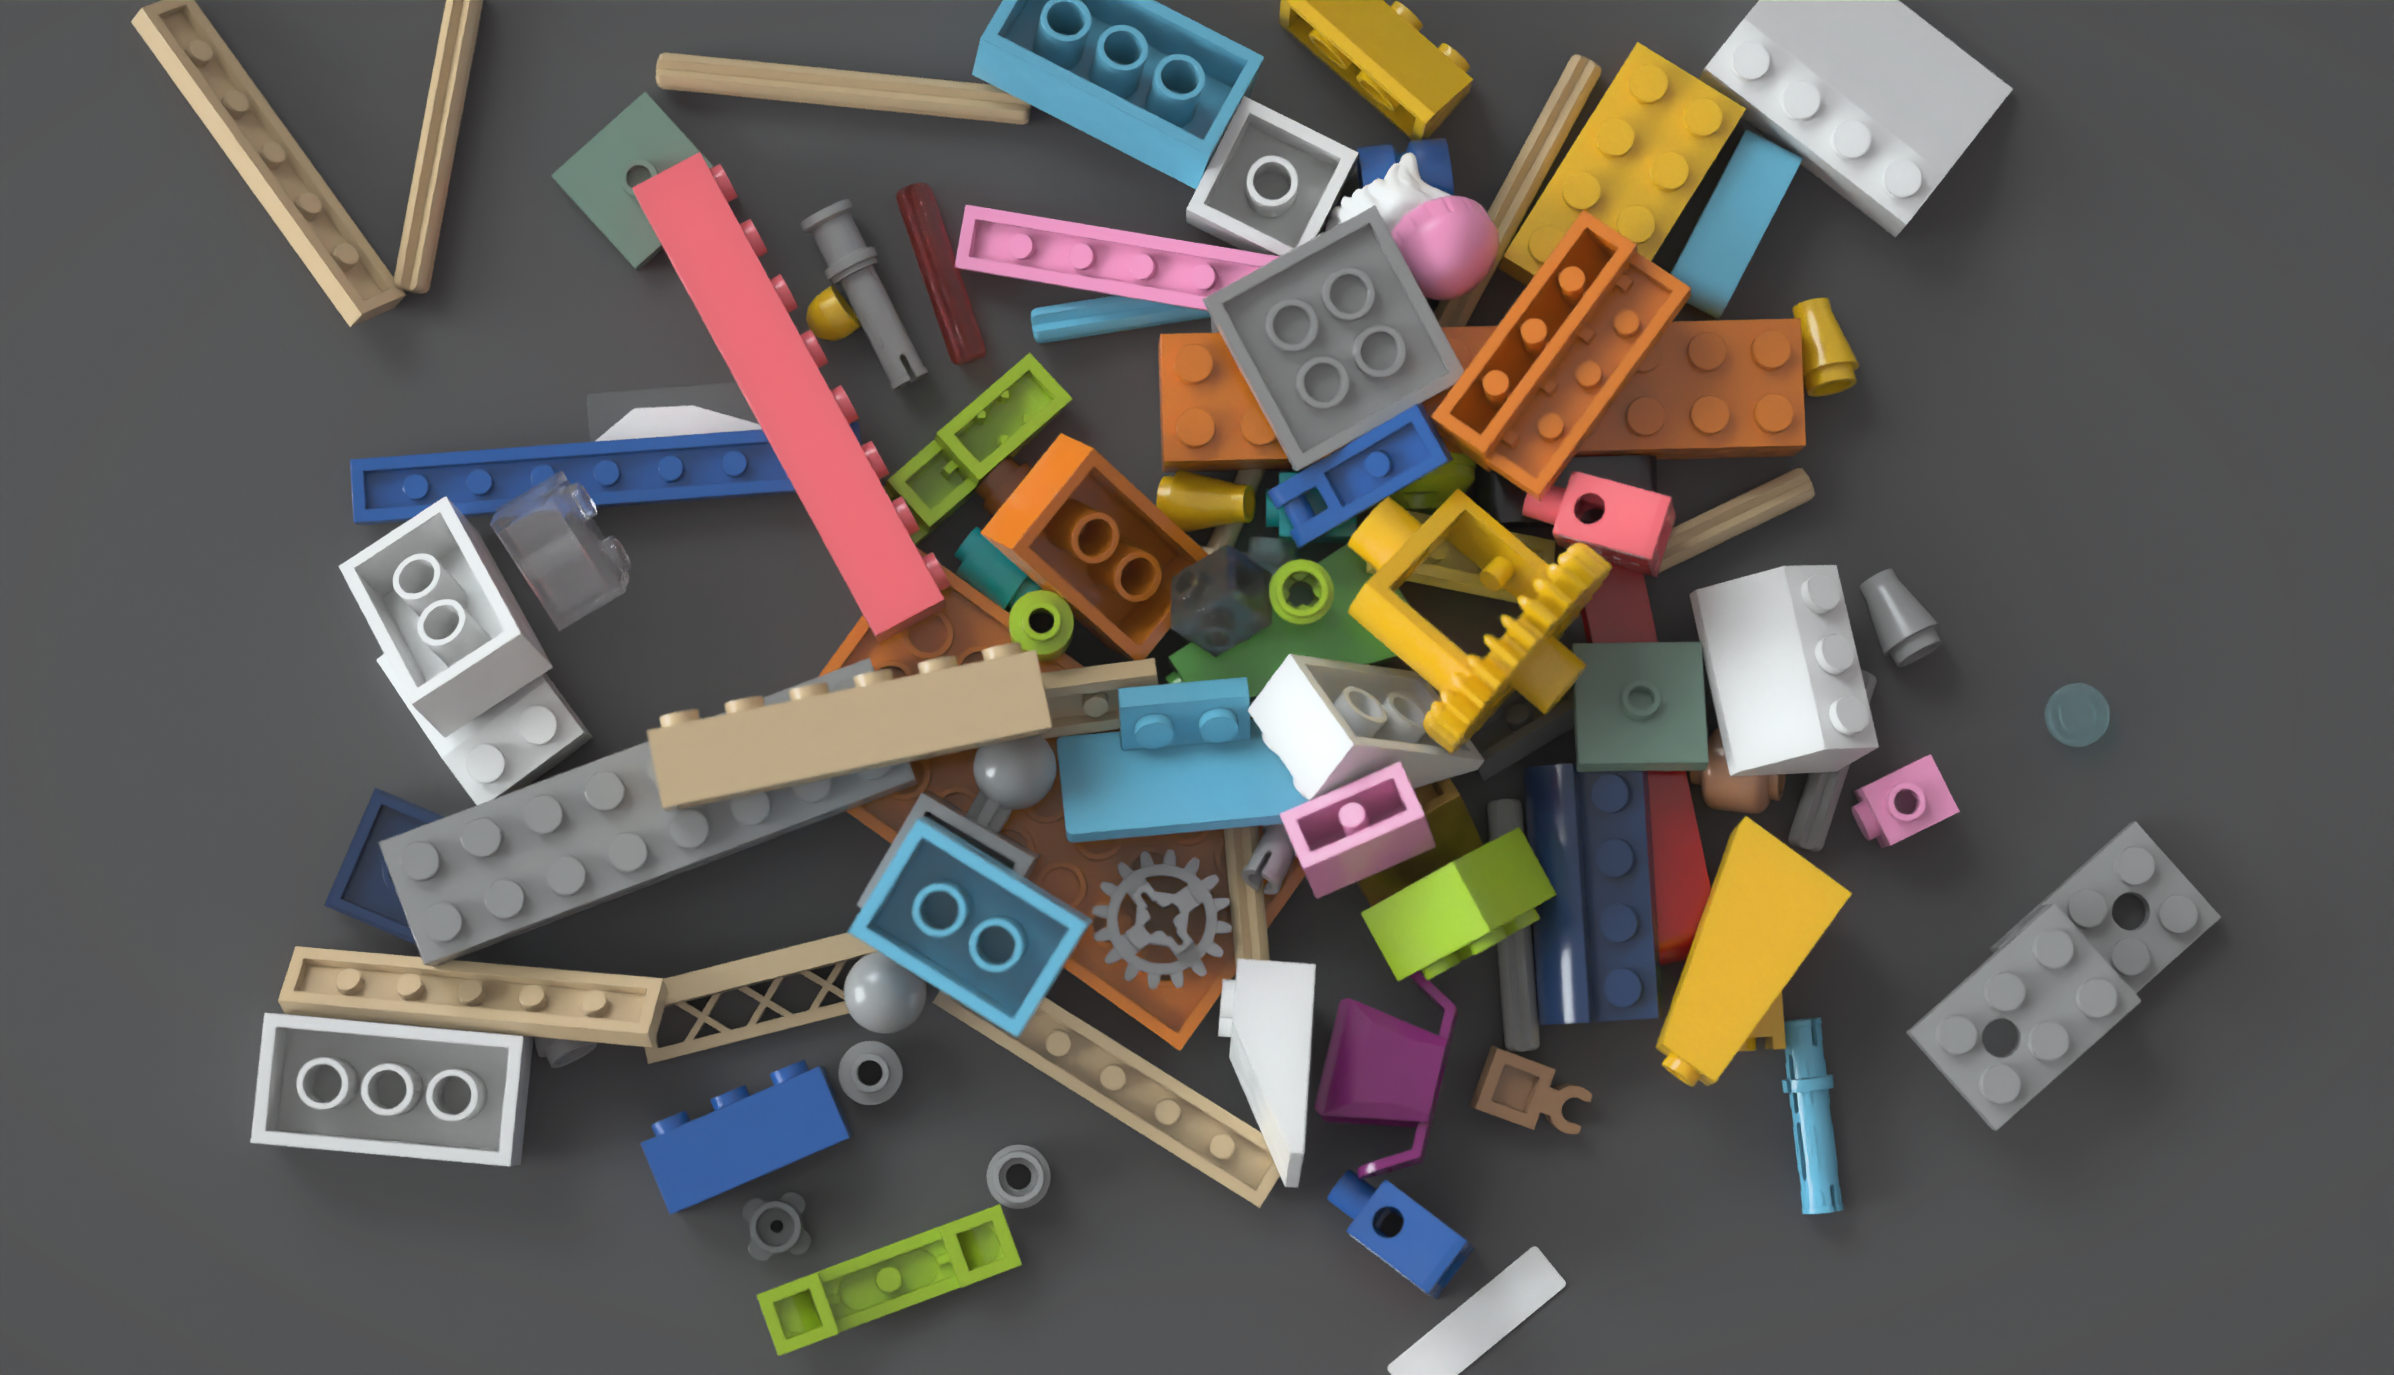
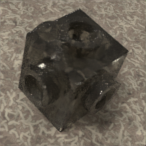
M1229 544L1222 546L1195 564L1184 568L1179 574L1171 578V629L1214 657H1218L1272 624V604L1269 597L1272 573Z

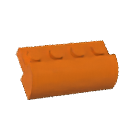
M1583 210L1433 413L1431 418L1434 425L1456 448L1488 472L1493 469L1541 502L1691 297V287L1639 254L1635 243Z

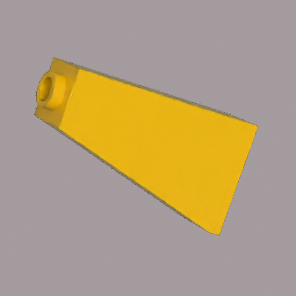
M1747 816L1737 824L1730 834L1655 1047L1667 1056L1662 1062V1066L1691 1087H1694L1698 1080L1707 1086L1717 1081L1852 894Z

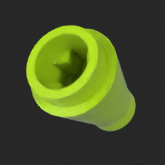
M1294 560L1284 564L1276 571L1270 582L1269 597L1274 610L1284 620L1294 624H1309L1322 618L1330 609L1334 599V586L1328 572L1319 564L1309 560ZM1295 587H1304L1310 591L1313 600L1308 606L1301 604L1297 607L1290 602L1289 592Z

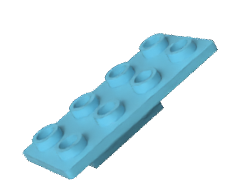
M1247 677L1118 688L1120 731L1062 736L1056 741L1066 837L1072 843L1282 824L1281 813L1309 801L1295 788L1293 784L1294 777L1278 754L1274 753L1264 743L1262 739L1263 732L1254 719H1250V713L1247 711L1250 707Z

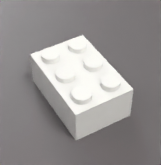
M447 496L339 566L411 705L444 738L553 668L478 530Z

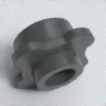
M787 1192L778 1200L765 1202L760 1198H753L745 1204L742 1214L743 1218L750 1223L749 1229L752 1240L748 1245V1250L753 1258L759 1261H767L775 1253L790 1251L794 1255H801L809 1249L812 1238L804 1230L802 1213L806 1208V1202L801 1195L795 1192ZM775 1220H779L783 1224V1229L779 1233H775L771 1229V1224Z

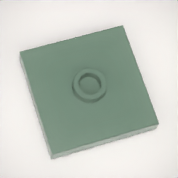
M644 92L557 169L551 177L638 272L664 248L638 203L632 187L700 151L654 100ZM701 153L709 169L714 167Z
M1702 642L1572 644L1571 651L1587 664L1584 672L1573 684L1577 772L1693 771L1707 769L1709 760Z

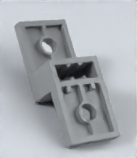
M2136 821L2131 822L1989 949L1994 954L1906 1033L1992 1130H1998L2141 1002L2136 993L2216 923L2221 916ZM2124 893L2137 896L2145 908L2144 921L2139 927L2131 931L2118 926L2112 916V907L2115 900ZM1996 1019L2007 1021L2016 1032L2017 1040L2015 1047L2011 1053L2004 1057H1995L1988 1053L1982 1042V1034L1985 1027Z

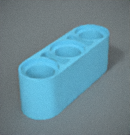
M1747 129L1745 130L1670 273L1691 287V297L1686 303L1717 319L1720 318L1803 159L1802 157Z

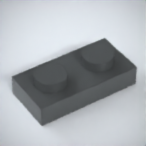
M1573 685L1547 714H1543L1517 690L1502 703L1496 713L1490 716L1484 725L1470 738L1485 760L1479 769L1476 770L1483 781L1575 727Z

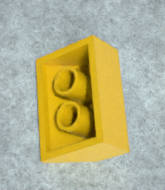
M1281 0L1279 24L1411 141L1428 139L1470 92L1473 79L1467 74L1470 69L1468 62L1448 44L1442 43L1437 48L1419 32L1423 27L1421 21L1413 12L1398 1L1389 6L1384 0Z

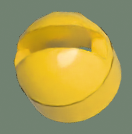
M833 285L818 294L808 306L806 321L809 329L818 338L830 341L841 340L861 327L854 310Z

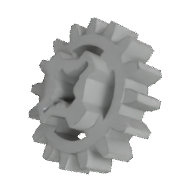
M1168 849L1164 856L1163 864L1154 865L1148 851L1141 852L1140 869L1133 871L1128 865L1121 862L1117 865L1123 881L1118 886L1104 881L1100 885L1101 890L1111 899L1108 906L1099 905L1094 906L1092 909L1093 915L1107 919V927L1094 933V939L1099 942H1112L1114 948L1104 959L1108 965L1116 963L1122 958L1128 963L1124 975L1125 980L1131 982L1140 971L1148 973L1149 989H1157L1161 975H1170L1176 988L1183 987L1184 980L1182 971L1191 968L1200 977L1207 974L1205 965L1201 961V958L1206 953L1214 957H1222L1224 951L1218 944L1213 942L1215 934L1231 933L1232 925L1217 920V912L1230 906L1229 898L1213 899L1210 891L1219 882L1216 874L1208 876L1202 881L1196 876L1200 862L1199 859L1194 857L1184 868L1176 866L1175 851ZM1166 876L1179 879L1188 885L1176 894L1155 892L1146 879ZM1126 894H1128L1137 906L1135 925L1121 936L1118 926V914L1121 903ZM1142 895H1147L1153 904L1157 903L1162 909L1169 908L1171 905L1178 909L1179 914L1174 918L1173 923L1177 929V936L1183 942L1182 945H1178L1171 936L1167 937L1161 930L1156 931L1152 935L1146 931L1144 926L1149 923L1151 918L1147 911L1148 905L1141 898ZM1203 903L1206 914V926L1203 937L1196 946L1187 934L1188 917L1192 911ZM1148 945L1168 947L1178 961L1162 964L1153 963L1138 957L1136 954Z

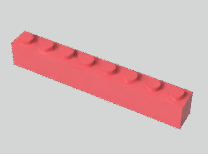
M699 152L632 187L638 203L878 643L946 608L945 599L941 591L951 585L933 552L924 557H921L910 537V535L920 530L915 518L902 496L892 502L880 482V479L889 475V472L872 441L860 446L849 425L858 420L859 417L843 387L839 385L830 390L819 371V368L829 362L811 329L799 334L788 313L797 309L798 305L783 277L779 274L769 279L758 258L768 253L753 222L751 219H748L739 224L728 202L738 198L721 164L709 169Z

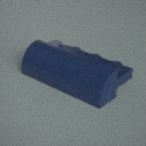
M1576 763L1523 768L1527 841L1557 894L1535 907L1541 918L1533 923L1539 1025L1664 1018L1648 771L1577 772Z

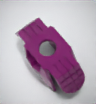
M1419 971L1407 977L1444 1012L1439 1036L1350 998L1343 999L1339 1003L1316 1098V1112L1320 1114L1325 1122L1417 1128L1412 1150L1382 1158L1357 1168L1359 1179L1394 1172L1421 1164L1424 1160L1451 1049L1450 1046L1458 1011L1456 1005L1429 980H1426Z

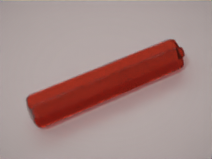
M923 182L906 186L896 192V200L950 360L955 365L970 364L986 355V348L958 268H955L956 259L932 188Z

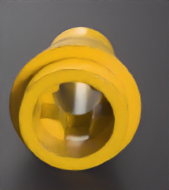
M1814 298L1795 305L1792 308L1794 319L1801 318L1803 384H1805L1807 395L1812 397L1827 396L1853 387L1857 383L1854 371L1858 369L1859 363L1832 312L1829 299Z
M1179 470L1175 476H1164L1161 479L1157 490L1156 506L1184 532L1236 522L1250 523L1255 513L1256 498L1254 488L1250 484H1236Z

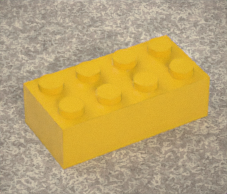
M1637 42L1506 250L1498 269L1528 286L1583 210L1635 243L1638 253L1652 261L1738 124L1746 108Z

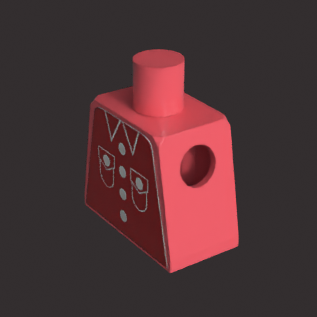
M1572 471L1566 488L1552 485L1541 502L1527 493L1522 510V516L1554 525L1553 535L1559 546L1568 549L1576 543H1583L1591 547L1607 562L1656 578L1676 519L1671 497ZM1601 509L1605 512L1603 517L1596 523L1584 524L1580 522L1582 515L1587 510Z

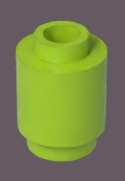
M1046 590L1032 591L1019 598L1012 607L1009 616L1010 639L1012 643H1021L1022 653L1036 650L1038 662L1051 661L1061 656L1072 641L1074 628L1073 613L1068 603L1058 594ZM1045 613L1053 617L1054 625L1046 633H1036L1029 626L1030 617L1034 614Z

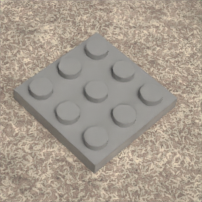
M1376 205L1202 299L1294 471L1308 466L1375 429L1415 404H1420L1455 385L1464 373L1458 358Z

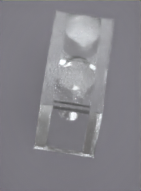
M562 470L497 508L490 523L559 631L624 594L630 579L627 571L632 568L630 559L617 538L613 535L605 538L592 517L597 515V509L586 489L579 482L571 485Z

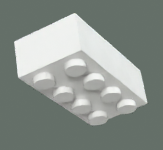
M264 1013L251 1143L500 1166L521 1165L534 1037Z

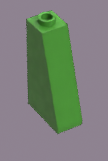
M1346 544L1317 563L1328 572L1334 586L1332 605L1322 618L1309 624L1288 622L1276 613L1271 604L1269 594L1170 655L1168 662L1174 671L1165 676L1168 684L1247 677L1250 702L1255 701L1289 654L1373 666L1389 663L1401 658L1348 614L1352 602L1365 583L1374 574L1366 573L1367 562ZM1295 587L1289 592L1290 602L1297 607L1301 604L1308 606L1313 600L1310 591L1304 587ZM1398 588L1394 593L1408 604Z

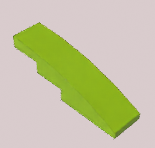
M1028 353L940 429L931 443L886 481L884 489L891 502L902 496L920 530L910 535L915 546L919 545L971 498L982 481L1003 460L1009 456L1015 457L1072 402L1071 396L1031 353Z

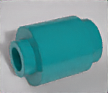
M978 526L967 536L954 555L956 559L962 562L956 575L1004 610H1007L1009 607L1012 609L1017 600L1023 595L1032 591L1043 590L980 533L982 530Z

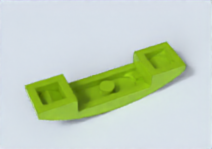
M998 1204L788 1282L756 1296L777 1354L781 1356L837 1335L845 1330L1021 1266L1022 1263L1001 1205Z

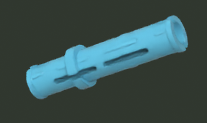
M1821 1017L1784 1021L1786 1049L1784 1051L1787 1079L1782 1080L1783 1093H1789L1790 1108L1792 1110L1796 1159L1801 1185L1802 1214H1822L1844 1210L1841 1187L1839 1186L1836 1145L1830 1110L1829 1089L1834 1088L1833 1075L1827 1074Z

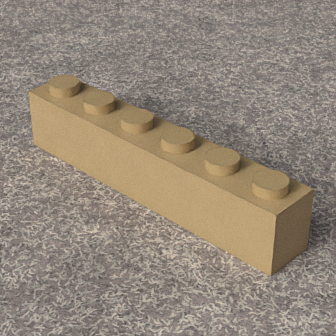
M1021 643L1004 644L982 650L984 661L958 666L956 656L941 657L918 663L920 674L894 679L892 669L879 670L853 677L855 688L829 693L828 683H816L789 690L791 701L765 706L763 696H754L725 703L726 714L700 719L698 709L661 716V728L647 730L662 808L666 812H672L1051 733L1052 724L1037 652L1033 650L1022 653Z

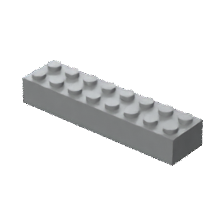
M870 658L766 696L763 698L764 704L768 706L791 701L789 690L816 683H828L829 693L855 688L853 677L873 672V665ZM647 741L379 842L422 961L424 965L435 967L917 785L910 763L907 762L666 812L662 808L650 744Z

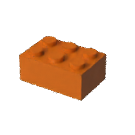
M1062 433L980 532L1043 590L1051 591L1061 596L1070 606L1073 617L1104 645L1132 661L1146 659L1220 566L1094 448Z

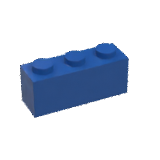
M804 1059L769 1074L774 1085L750 1096L746 1085H743L711 1099L710 1102L714 1112L693 1121L690 1120L685 1110L652 1124L651 1128L655 1137L640 1144L670 1215L854 1137L825 1067L818 1066L809 1070Z

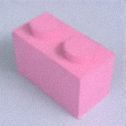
M1401 762L1280 814L1316 899L1436 847L1425 815Z

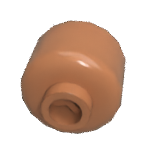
M1718 728L1711 733L1707 741L1709 760L1707 769L1690 771L1691 784L1701 785L1703 800L1709 808L1760 814L1768 808L1771 800H1781L1786 774L1730 777L1720 729Z

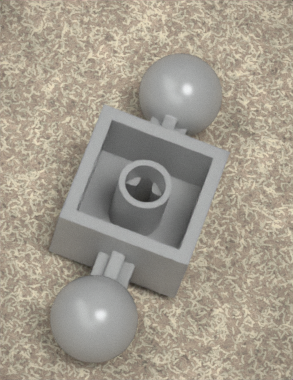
M1037 735L979 747L974 759L973 770L975 781L980 791L967 812L931 791L922 792L856 906L863 908L916 820L925 816L1028 879L1041 855L1001 833V830L1013 810L1025 809L1037 804L1052 788L1056 776V760L1047 741L1042 736ZM879 951L870 953L858 960L849 971L845 980L844 1000L850 1015L859 1025L873 1032L894 1033L907 1028L919 1017L926 1002L927 988L925 980Z

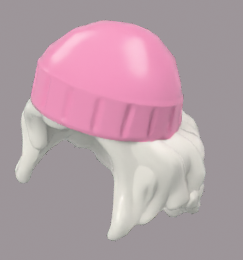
M1412 152L1405 153L1399 163L1393 164L1384 180L1380 178L1375 179L1371 184H1367L1362 189L1354 191L1352 197L1344 196L1341 200V206H1336L1331 210V217L1325 225L1326 231L1376 205L1424 297L1434 300H1452L1466 295L1476 288L1495 263L1499 247L1497 228L1486 210L1472 199L1452 196L1425 183L1420 178L1416 156Z

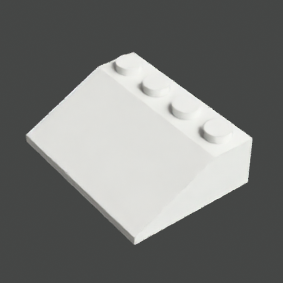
M1759 0L1707 64L1699 78L1700 81L1746 108L1741 117L1776 145L1802 157L1801 165L1895 238L2013 90L1899 0Z

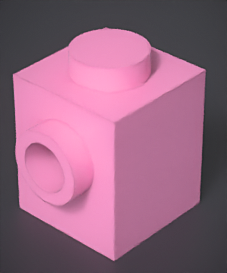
M1931 754L1853 791L1859 803L1851 807L1853 816L1864 837L1868 841L1877 838L1881 848L1891 846L1960 812Z

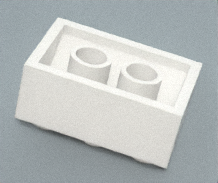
M1837 565L1782 566L1700 588L1689 594L1699 640L1702 642L1703 658L1730 777L1837 772L1879 747Z

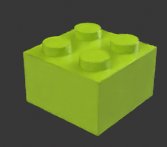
M1518 827L1361 912V915L1397 981L1420 969L1426 980H1429L1541 919L1535 907L1557 894L1521 828Z

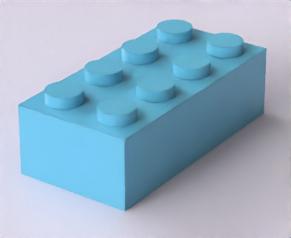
M1003 0L980 38L972 75L1197 189L1243 96L1250 97L1264 56L1155 0Z

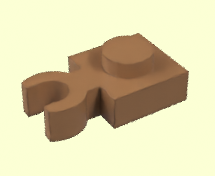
M1491 1045L1469 1106L1532 1130L1536 1126L1540 1113H1543L1547 1121L1554 1128L1567 1134H1579L1581 1126L1564 1119L1562 1106L1570 1098L1591 1102L1593 1095L1585 1088L1574 1083H1562L1554 1088L1550 1087L1556 1069Z

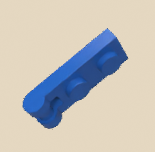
M1420 403L1415 404L1311 465L1267 493L1276 510L1284 509L1294 527L1289 533L1298 549H1301L1379 504L1388 496L1391 497L1454 459L1423 404ZM1316 487L1328 506V509L1317 515L1305 496Z

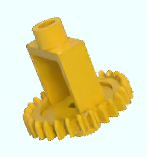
M1457 489L1424 524H1421L1388 496L1370 513L1349 540L1347 546L1377 572L1360 590L1352 602L1348 614L1440 692L1443 702L1436 701L1432 703L1431 711L1426 713L1423 720V727L1428 735L1450 754H1453L1455 750L1457 751L1484 725L1488 718L1496 713L1502 703L1515 690L1543 714H1547L1586 669L1587 664L1564 646L1559 639L1563 636L1564 631L1580 615L1579 612L1593 598L1592 596L1601 587L1602 582L1612 569V565L1591 547L1583 543H1576L1570 546L1566 553L1560 554L1558 558L1559 565H1548L1460 489ZM1446 539L1482 569L1479 578L1487 589L1497 592L1503 587L1518 600L1519 605L1524 610L1518 620H1514L1506 615L1501 617L1502 623L1508 630L1500 640L1490 635L1484 637L1491 651L1483 660L1476 655H1466L1394 593Z

